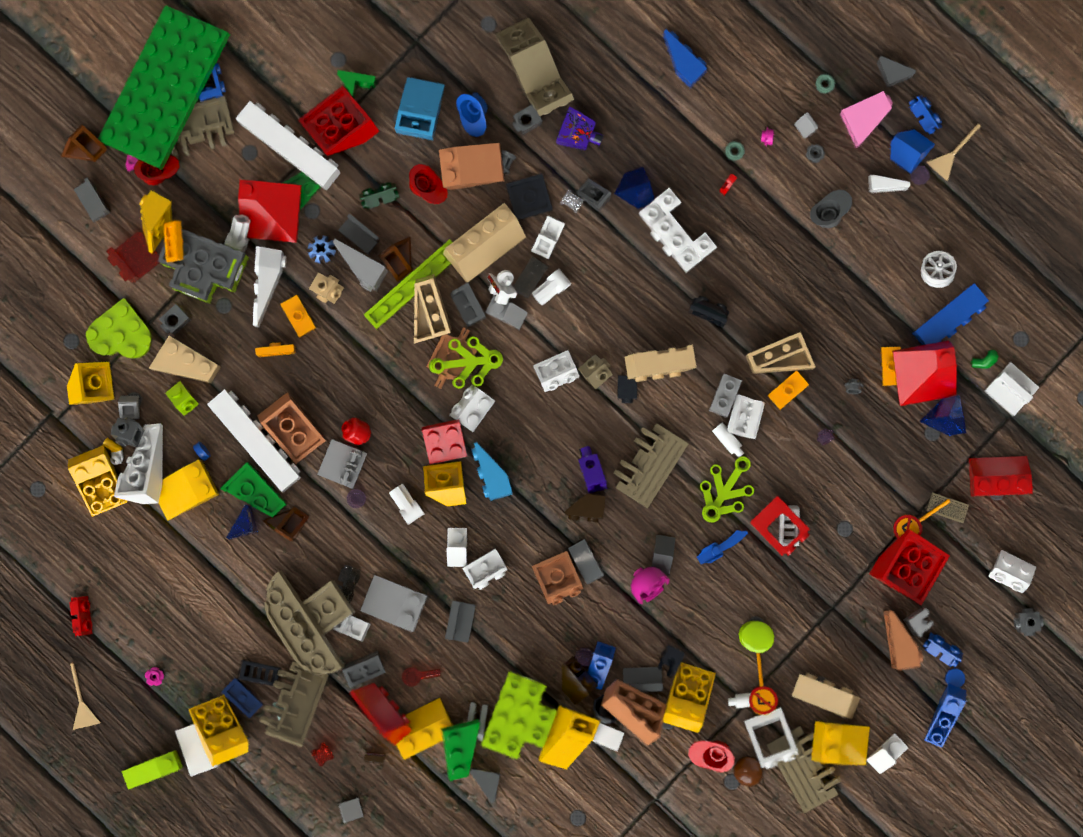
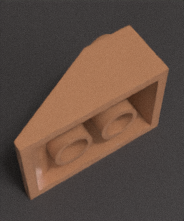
M500 143L458 146L439 150L443 188L455 190L505 181Z
M288 392L258 415L261 425L295 464L326 441Z
M883 611L892 668L900 670L921 667L920 662H923L921 650H918L917 645L894 612Z

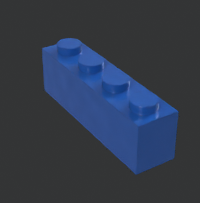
M974 283L913 332V335L922 345L941 342L946 336L949 339L957 332L955 328L960 324L965 326L972 320L971 315L975 312L980 314L987 308L985 304L989 300Z

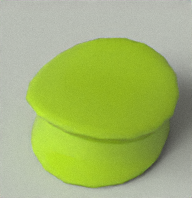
M749 621L740 628L739 640L748 650L755 653H763L772 647L774 633L766 623Z

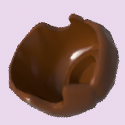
M745 756L740 758L734 765V776L743 786H755L763 778V768L754 757Z

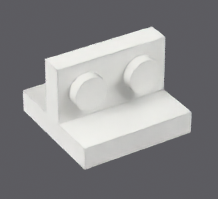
M1009 362L985 389V392L1008 413L1015 416L1024 404L1032 400V395L1039 389V386L1014 364Z

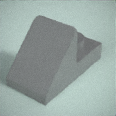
M493 296L485 313L520 330L528 312L511 302H508L507 305L498 304L495 301L496 296Z

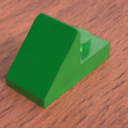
M341 70L337 71L339 79L353 98L355 97L357 85L363 89L376 87L377 80L375 76Z

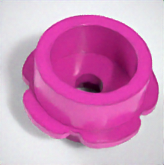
M767 127L766 131L762 130L761 142H765V146L767 144L773 145L774 130Z
M157 667L147 670L145 673L147 684L159 686L164 678L163 671H160Z

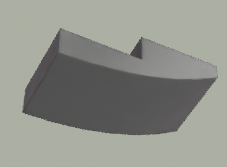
M585 539L568 548L587 584L604 576L597 559L594 557Z

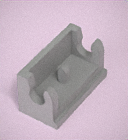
M920 608L903 619L914 636L921 637L922 633L933 625V621L927 624L928 621L923 619L929 614L925 608Z

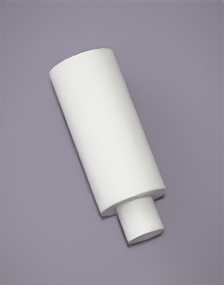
M723 422L712 430L731 454L735 453L738 458L744 454L740 448L742 445L732 433L727 432V427Z
M751 693L735 694V698H728L729 706L736 705V708L750 707L749 696Z

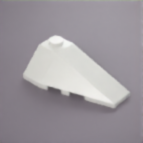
M256 246L255 272L258 279L254 283L255 295H257V299H254L253 326L260 327L282 274L283 267H286L287 258L281 250Z
M161 423L144 425L143 429L145 431L132 457H128L126 461L128 465L124 473H120L117 479L114 497L140 504L159 503L162 489L163 425Z

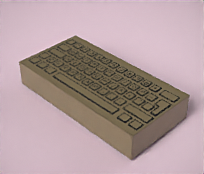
M931 493L926 511L930 512L950 498ZM950 499V503L934 514L964 523L969 505Z

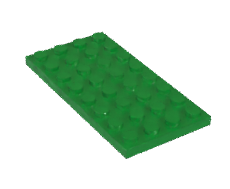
M165 5L98 140L105 145L163 170L230 34L227 31Z

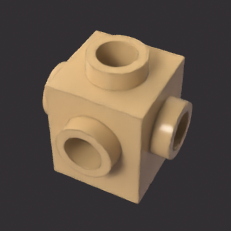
M318 273L309 290L317 294L316 298L324 303L329 301L335 304L341 296L344 287L338 284L339 280L334 276L329 275L326 277Z

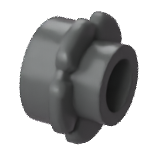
M810 145L807 148L806 157L813 163H818L824 158L825 152L821 145Z
M850 379L845 383L846 392L849 394H860L864 385L858 379Z

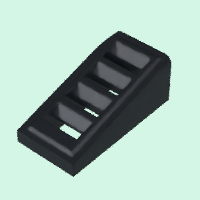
M241 660L237 679L273 686L274 681H278L279 676L277 673L280 667ZM250 665L248 677L244 676L246 666ZM254 667H258L256 678H252ZM262 668H265V674L262 680L260 679ZM273 670L272 679L268 681L269 672Z

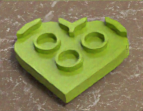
M125 298L121 299L97 318L86 331L89 347L95 353L103 356L119 352L122 356L130 359L140 358L146 355L151 348L152 334L149 328Z

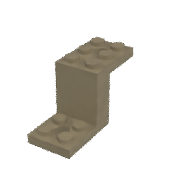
M529 18L495 34L498 42L510 59L524 94L539 116L547 115L552 110L565 106L574 100L572 93L558 73L545 39Z

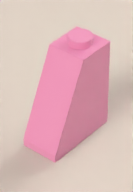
M884 91L845 108L840 113L856 148L863 143L892 109L891 98L889 95H885Z

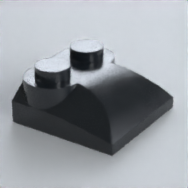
M703 296L693 299L688 311L689 314L724 327L730 313L727 310V306L720 303L716 305L709 303L710 300Z

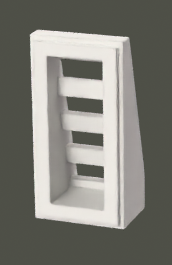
M870 175L868 178L869 191L871 193L907 190L910 187V182L878 175Z
M787 505L800 518V508L797 505ZM781 514L779 516V542L783 546H787L799 535V529L794 523H784V520L790 519L786 515ZM784 528H794V531H784ZM784 536H794V539H784Z

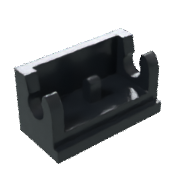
M667 645L661 653L663 656L658 664V670L660 671L662 665L666 664V666H669L666 676L672 678L677 673L686 653Z

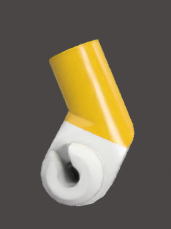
M107 437L102 445L111 451V463L118 465L122 463L124 458L123 449L119 444Z

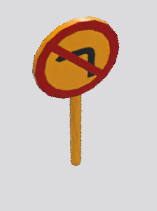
M947 499L920 519L912 515L899 517L893 526L896 538L898 539L907 529L921 536V522L950 503V499Z
M756 653L760 687L751 692L749 704L755 713L767 715L776 709L778 698L773 689L764 687L760 653Z

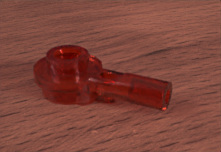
M410 667L402 674L404 684L410 687L416 686L421 679L441 677L440 669L419 672L416 668Z

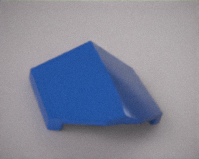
M916 130L899 132L891 141L890 159L911 174L935 144Z

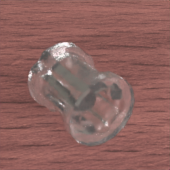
M569 189L560 204L567 205L574 210V213H577L585 199H580L571 193Z

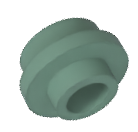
M822 74L816 80V88L821 93H829L835 86L833 77L828 74ZM822 82H828V87H823Z
M737 141L730 142L725 149L726 156L733 161L741 159L744 155L743 145ZM736 148L738 153L732 154L731 149Z

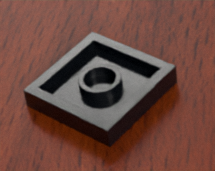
M543 174L506 184L513 212L518 221L553 211Z

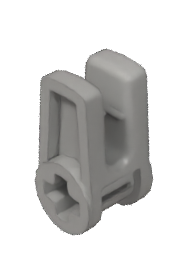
M471 702L466 722L474 720L477 705L475 702ZM483 704L480 710V727L477 736L479 741H483L485 720L488 705Z

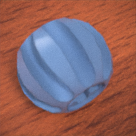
M323 235L321 240L316 236L313 238L315 243L308 244V249H313L308 255L311 259L316 256V263L321 264L323 258L327 263L331 261L328 258L329 255L335 256L336 250H331L335 245L333 240L327 242L328 236ZM318 247H324L326 251L324 253L322 251L319 252Z

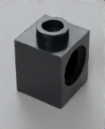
M618 375L617 400H622L621 403L629 404L633 403V400H637V382L635 379H628V376Z

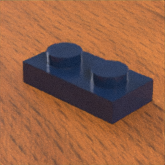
M234 678L222 691L249 719L263 705L237 678Z

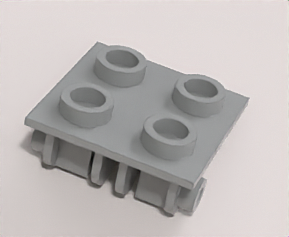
M332 439L317 475L353 489L367 453Z

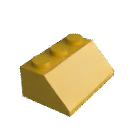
M151 190L148 196H143L140 202V212L142 214V227L148 250L153 254L164 237V223L172 222L171 201Z
M441 698L406 714L407 718L411 721L409 726L413 731L396 745L405 760L443 741L441 728L453 726V723Z

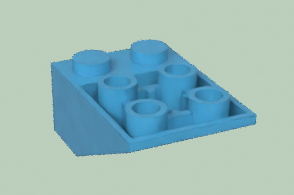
M407 77L395 125L396 133L434 140L445 85Z
M474 443L475 448L472 449L475 461L479 460L480 467H477L480 479H484L486 484L482 486L485 497H489L492 501L513 495L507 474L477 443Z

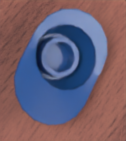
M478 93L460 95L457 98L456 104L463 128L471 136L478 137L483 135L486 130L485 114L487 112V103Z

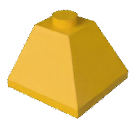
M109 362L76 363L67 384L69 405L114 400Z
M461 461L423 466L425 495L445 506L466 504Z

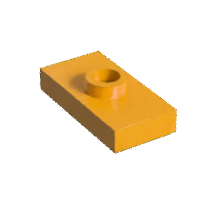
M181 221L164 223L166 262L183 260Z
M298 295L281 303L299 338L316 329Z
M270 343L269 347L255 348V352L258 357L295 354L296 347L294 344L281 345V343Z
M881 347L882 386L897 385L892 351L899 350L901 347Z
M796 370L767 396L781 410L809 384Z

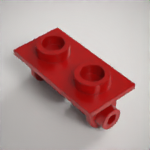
M88 596L71 598V602H69L71 615H77L78 618L72 619L73 633H75V636L92 634L93 625Z

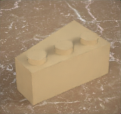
M435 275L415 281L414 344L451 333L452 328Z
M801 332L745 356L753 374L810 370L815 368Z
M168 336L149 369L208 383H212L221 366L171 336Z
M693 345L679 349L669 348V350H656L625 356L628 379H635L636 382L646 381L647 377H653V380L662 379L664 375H669L670 378L679 377L681 372L697 368Z
M806 673L805 676L799 675L792 693L793 697L853 719L860 697L852 695V690L845 687L839 690L834 688V683L827 680L821 683L816 681L817 676Z

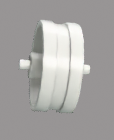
M931 252L923 260L921 277L925 283L932 287H945L954 279L957 269L956 261L947 252ZM929 262L933 267H925V265ZM951 267L953 273L945 269ZM942 274H945L949 277L944 279Z

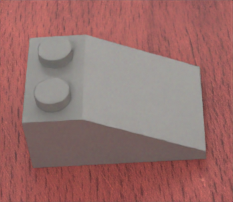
M334 239V245L360 281L361 287L370 292L372 289L377 291L388 272L386 267Z
M374 575L360 611L414 632L428 595Z

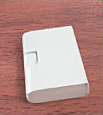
M194 724L175 731L190 776L221 766L218 764L212 767Z

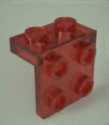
M141 232L135 233L116 249L110 247L106 251L109 255L107 259L113 266L117 265L121 270L119 274L124 281L129 280L133 284L160 264L158 262L160 255L156 250L153 254L149 252L145 236Z

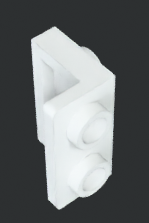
M471 385L464 391L461 400L453 406L450 416L455 420L459 419L463 426L473 432L495 401L480 389Z
M736 395L727 432L755 439L765 403L742 395Z
M496 548L463 567L473 588L476 589L478 587L479 590L488 586V581L494 577L498 580L505 576V571L508 570Z
M1001 550L994 568L989 573V577L1015 591L1024 593L1031 584L1036 566Z

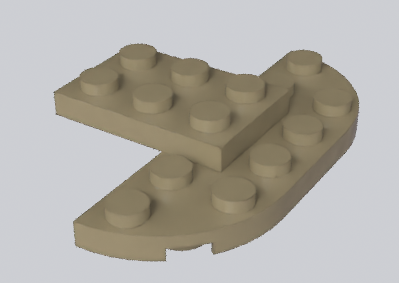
M278 571L272 577L266 589L265 611L272 627L293 659L307 671L321 674L333 673L344 668L345 666L324 636L355 612L334 580L330 581L302 602L284 573Z

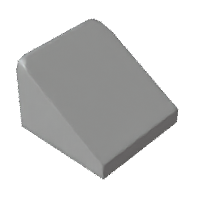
M805 113L795 122L796 128L804 138L809 137L818 129V125L809 113Z
M120 396L118 401L120 418L139 419V396Z
M359 798L339 803L344 823L364 817Z

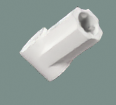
M234 216L231 230L226 237L224 245L236 251L245 252L248 244L247 234L251 222L247 216Z
M560 269L553 272L546 279L547 281L532 292V295L541 306L571 285V282Z
M403 484L389 492L408 525L424 515L416 500H413Z

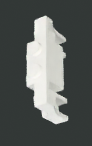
M668 188L655 198L652 203L641 210L639 215L652 230L650 233L657 242L660 240L664 245L662 247L664 252L668 256L672 255L685 273H687L712 253L717 246L706 233L702 234L695 241L691 240L670 213L681 204V201Z

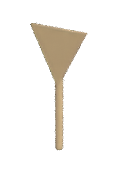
M977 124L953 152L926 163L948 181L955 154L981 125Z
M71 663L79 700L73 730L101 722L83 702L75 665Z

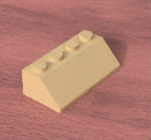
M503 203L447 246L443 255L468 283L524 240L526 236L516 216Z

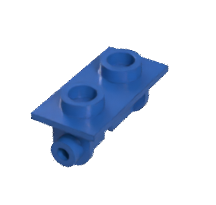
M917 96L919 101L914 99L909 102V108L916 118L924 115L925 118L919 122L925 132H928L930 135L936 131L934 127H937V129L942 128L940 124L942 120L937 113H933L930 109L932 105L927 97Z
M930 632L929 639L922 645L925 648L924 650L935 657L940 652L943 653L939 660L950 667H956L959 661H962L963 653H961V650L955 645L951 646L946 643L940 635H934Z

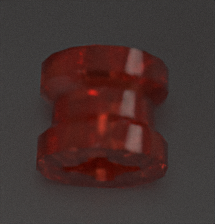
M324 742L320 744L318 749L311 751L312 756L321 767L325 765L327 760L334 759V755Z

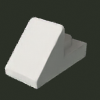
M448 528L447 567H465L467 565V528Z
M894 733L866 760L881 774L896 763L895 760L908 747Z

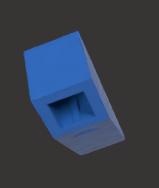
M665 29L663 37L676 75L691 88L706 73L707 64L700 57L696 58L688 45H682L678 41L679 37L674 32H669Z
M948 683L924 741L941 748L943 747L966 703V690Z

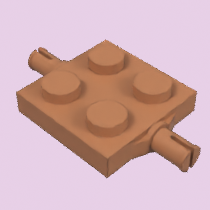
M463 327L459 337H452L448 334L442 335L429 362L434 358H440L443 361L465 359L458 352L448 347V342L451 339H458L461 346L475 356L477 350L468 347L465 341L470 330H466ZM453 341L451 343V346L453 348H456L457 342ZM437 362L435 368L437 370L440 369L441 364ZM465 367L444 369L442 373L438 374L439 377L434 386L442 389L446 379L453 380L458 377ZM460 379L456 380V382L462 383Z

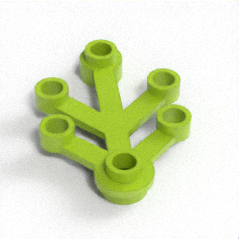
M469 337L467 345L470 348H475L483 357H475L461 346L458 339H451L448 342V347L458 352L465 359L443 361L440 358H434L429 362V369L431 372L439 374L444 369L465 367L460 375L452 381L453 386L460 389L464 387L465 380L477 365L484 364L479 373L471 378V383L474 386H481L484 382L483 378L490 369H496L501 366L503 356L497 350L489 351L479 343L477 337ZM471 339L476 340L475 346L470 344ZM453 341L457 342L456 348H453L451 346V343ZM492 356H496L497 361L495 363L491 362ZM437 362L441 364V368L438 370L435 368ZM476 377L480 378L479 384H476L474 382V379ZM458 379L462 381L460 386L456 385V380Z
M742 456L736 459L735 470L724 486L721 477L722 468L717 464L711 466L710 473L714 477L718 495L714 503L710 492L711 483L709 481L701 482L700 490L704 494L706 503L702 510V516L707 522L713 523L718 521L722 514L740 513L743 511L744 505L740 501L734 502L730 506L720 507L724 500L741 496L750 497L754 494V488L751 485L731 491L741 473L750 468L751 463L747 457ZM740 461H744L746 463L745 468L739 467ZM713 467L719 468L718 474L712 472ZM703 483H708V490L702 488ZM747 487L752 490L750 495L745 493ZM739 503L741 505L740 511L735 510V504ZM710 509H713L715 511V515L713 517H710L708 515V511Z

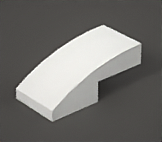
M548 215L531 251L549 259L566 223Z
M349 616L333 629L363 642L371 624L354 616Z
M599 723L592 741L618 751L624 732Z

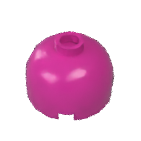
M656 567L639 568L633 574L631 592L640 604H643V600L649 602L657 597L664 590L662 587L664 583L668 585L670 579Z

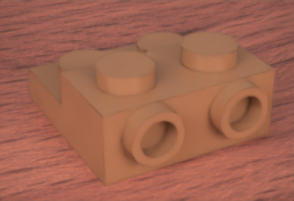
M567 551L532 566L548 604L557 605L563 601L564 597L569 595L570 597H575L581 593L580 590L583 589V586Z

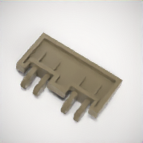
M222 96L195 104L176 142H182L185 156L190 155L186 137L190 145L205 141V132L211 149H215L213 133L218 132L222 146L227 145L223 128L226 135L233 134L234 129L226 97ZM175 144L172 155L178 158L179 154Z
M657 423L652 431L659 436L643 427L640 430L644 435L655 440L652 447L640 438L636 437L634 440L649 451L646 453L640 449L631 462L638 469L624 460L620 462L624 468H628L635 473L630 479L619 470H615L613 473L628 483V485H625L619 481L615 488L647 509L689 444Z
M293 661L289 671L297 673V675L283 670H279L277 673L281 678L292 681L293 685L291 686L280 681H274L273 684L274 687L281 690L276 706L283 708V710L270 705H265L264 707L267 713L280 717L279 721L266 716H261L260 721L268 725L265 734L302 747L329 675L307 671Z
M798 726L790 731L798 755L789 762L784 760L777 762V766L802 811L806 813L837 796L838 793L832 786L839 783L841 778L838 776L825 784L822 783L820 779L833 773L836 769L834 766H831L818 774L816 773L823 766L820 762L811 760L813 745L806 750L802 747L803 743L814 738V732L798 740L797 737L804 734L801 727ZM786 734L766 744L771 755L791 749Z

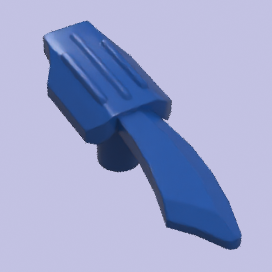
M736 530L733 535L720 545L714 542L705 547L697 556L699 563H712L723 557L722 551L737 544L748 532Z

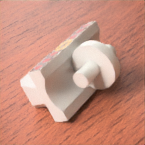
M501 271L497 277L489 273L487 277L491 283L489 292L496 295L495 301L498 304L507 305L510 297L516 298L517 292L511 285L514 277L510 271Z

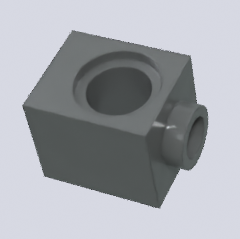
M532 105L513 115L514 122L512 124L517 132L521 131L522 135L542 124L541 117ZM529 117L532 121L530 124L524 125L521 123V119Z
M177 304L159 318L162 322L160 327L167 334L171 332L173 335L191 321ZM177 316L178 323L171 326L169 323L170 318Z

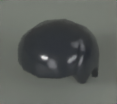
M603 694L594 700L592 711L594 717L601 723L610 724L618 719L602 705Z

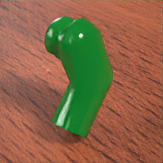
M989 350L984 359L972 358L971 367L989 369L999 359L997 351Z

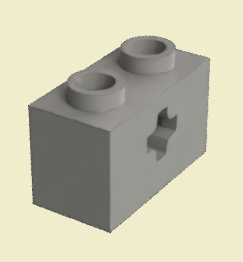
M723 374L709 411L727 418L742 380Z

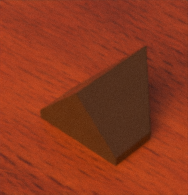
M81 125L68 138L61 157L96 162L108 148Z
M411 236L394 243L378 255L397 282L413 271L411 269Z
M293 506L292 509L275 517L265 519L262 522L289 541L294 542L309 516Z

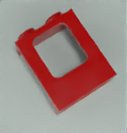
M779 496L750 522L781 556L785 554L789 556L796 549L794 545L799 540L803 543L810 536L808 532L811 529ZM781 514H785L800 530V534L787 546H783L768 531V526Z

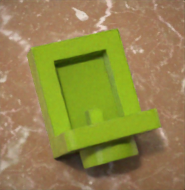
M181 381L165 393L183 415L191 412L198 405V402L192 397Z

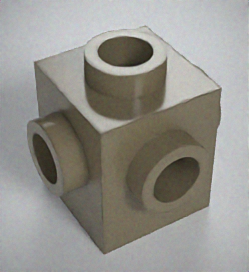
M596 354L578 368L583 377L595 389L613 375L608 369L610 364L606 359H600Z

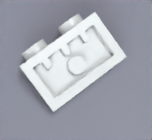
M568 350L533 365L544 392L555 390L558 386L571 383L579 378L577 368Z

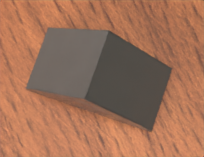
M880 56L877 61L887 88L912 78L916 72L912 68Z
M589 178L576 192L598 212L609 201L612 194Z
M656 535L651 567H656L669 576L676 538Z
M472 768L470 773L491 804L494 803L500 773Z

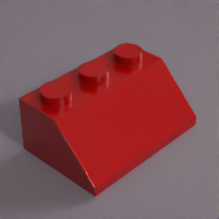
M1027 456L969 458L971 497L1033 494L1032 474Z
M373 683L350 692L381 735L392 744L396 745L413 731L409 726L411 721L405 714L401 715L398 712L400 707L394 700L390 701L388 699L389 693L383 686L379 688Z

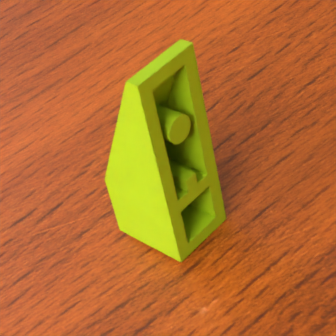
M175 750L122 771L129 790L178 771L183 766Z

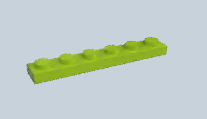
M450 239L364 314L376 329L382 326L414 297L415 281L417 279L430 275H435L436 278L451 265L443 255L445 248L453 243Z

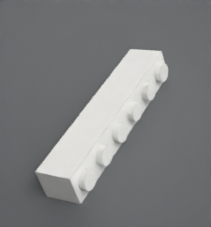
M249 101L236 117L239 124L327 191L340 175V171L337 169L339 165L332 159L327 161L323 158L324 154L316 147L314 149L308 146L309 142L302 136L297 138L293 135L295 131L289 126L285 125L283 127L280 125V120L273 114L267 115L265 113L266 109L259 103L254 105Z
M224 389L207 405L280 491L285 492L301 478L299 475L301 471L294 463L291 465L286 460L288 456L282 449H276L274 439L269 434L265 436L261 431L263 429L262 425L257 420L253 421L249 417L251 413L244 405L241 407L236 402L238 397L232 391L228 392Z

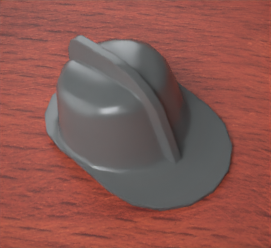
M836 190L829 193L812 207L810 218L813 223L821 228L837 226L841 222L842 217L851 209V195L845 190Z

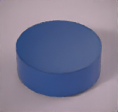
M201 442L193 446L194 451L202 460L206 461L211 457L210 452Z
M950 669L945 674V682L947 685L949 683L961 687L965 682V675L959 669Z

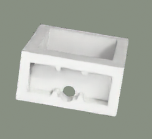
M781 708L774 710L770 714L760 715L744 721L762 768L770 769L777 766V762L782 760L789 762L796 758L795 756L798 755V751ZM780 720L791 749L763 758L753 730Z

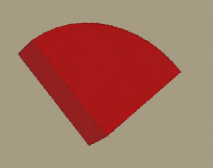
M730 174L719 192L725 196L737 177Z

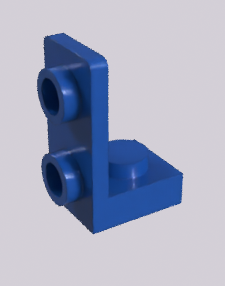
M216 63L212 70L216 88H204L199 96L201 102L224 96L223 92H226L224 82L220 81L218 74H221L219 63Z
M597 642L587 672L598 685L596 688L599 690L603 688L616 647Z

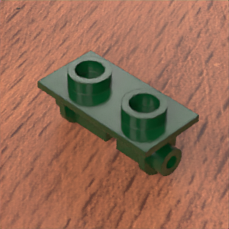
M386 182L381 184L380 188L363 190L359 194L360 200H365L361 202L363 209L380 206L379 198H382L384 204L396 201V198H399L398 190L394 191V189H397L396 184Z

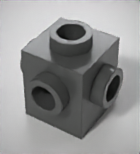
M118 417L116 423L112 426L111 435L116 440L115 442L121 446L126 447V445L138 447L145 430L134 419Z
M1033 608L1021 609L1022 613H1015L1014 627L1017 629V632L1024 633V636L1036 635L1035 632L1041 631L1043 617L1039 615V612H1033ZM1029 619L1032 621V626H1029L1027 623Z

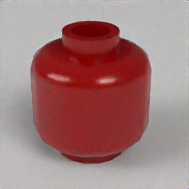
M355 417L345 421L341 428L343 438L355 445L366 443L371 436L368 423Z

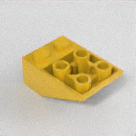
M104 445L68 459V470L92 517L128 502L127 500L114 497L118 475Z
M681 662L674 676L666 702L663 722L699 733L703 725L716 673Z
M225 695L188 709L212 767L248 752V740Z
M559 706L538 761L567 769L594 739L600 721L586 714Z

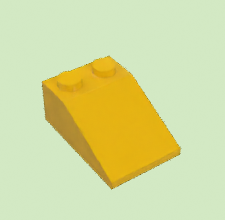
M197 460L162 480L159 505L167 521L219 495L202 460Z
M815 721L811 760L830 764L866 765L870 727Z

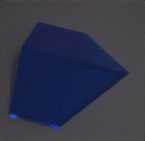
M643 167L626 172L614 192L615 195L637 209L648 206L654 201L651 183Z
M960 395L943 398L919 422L948 436L966 433Z
M245 504L226 537L229 540L258 533L251 506Z

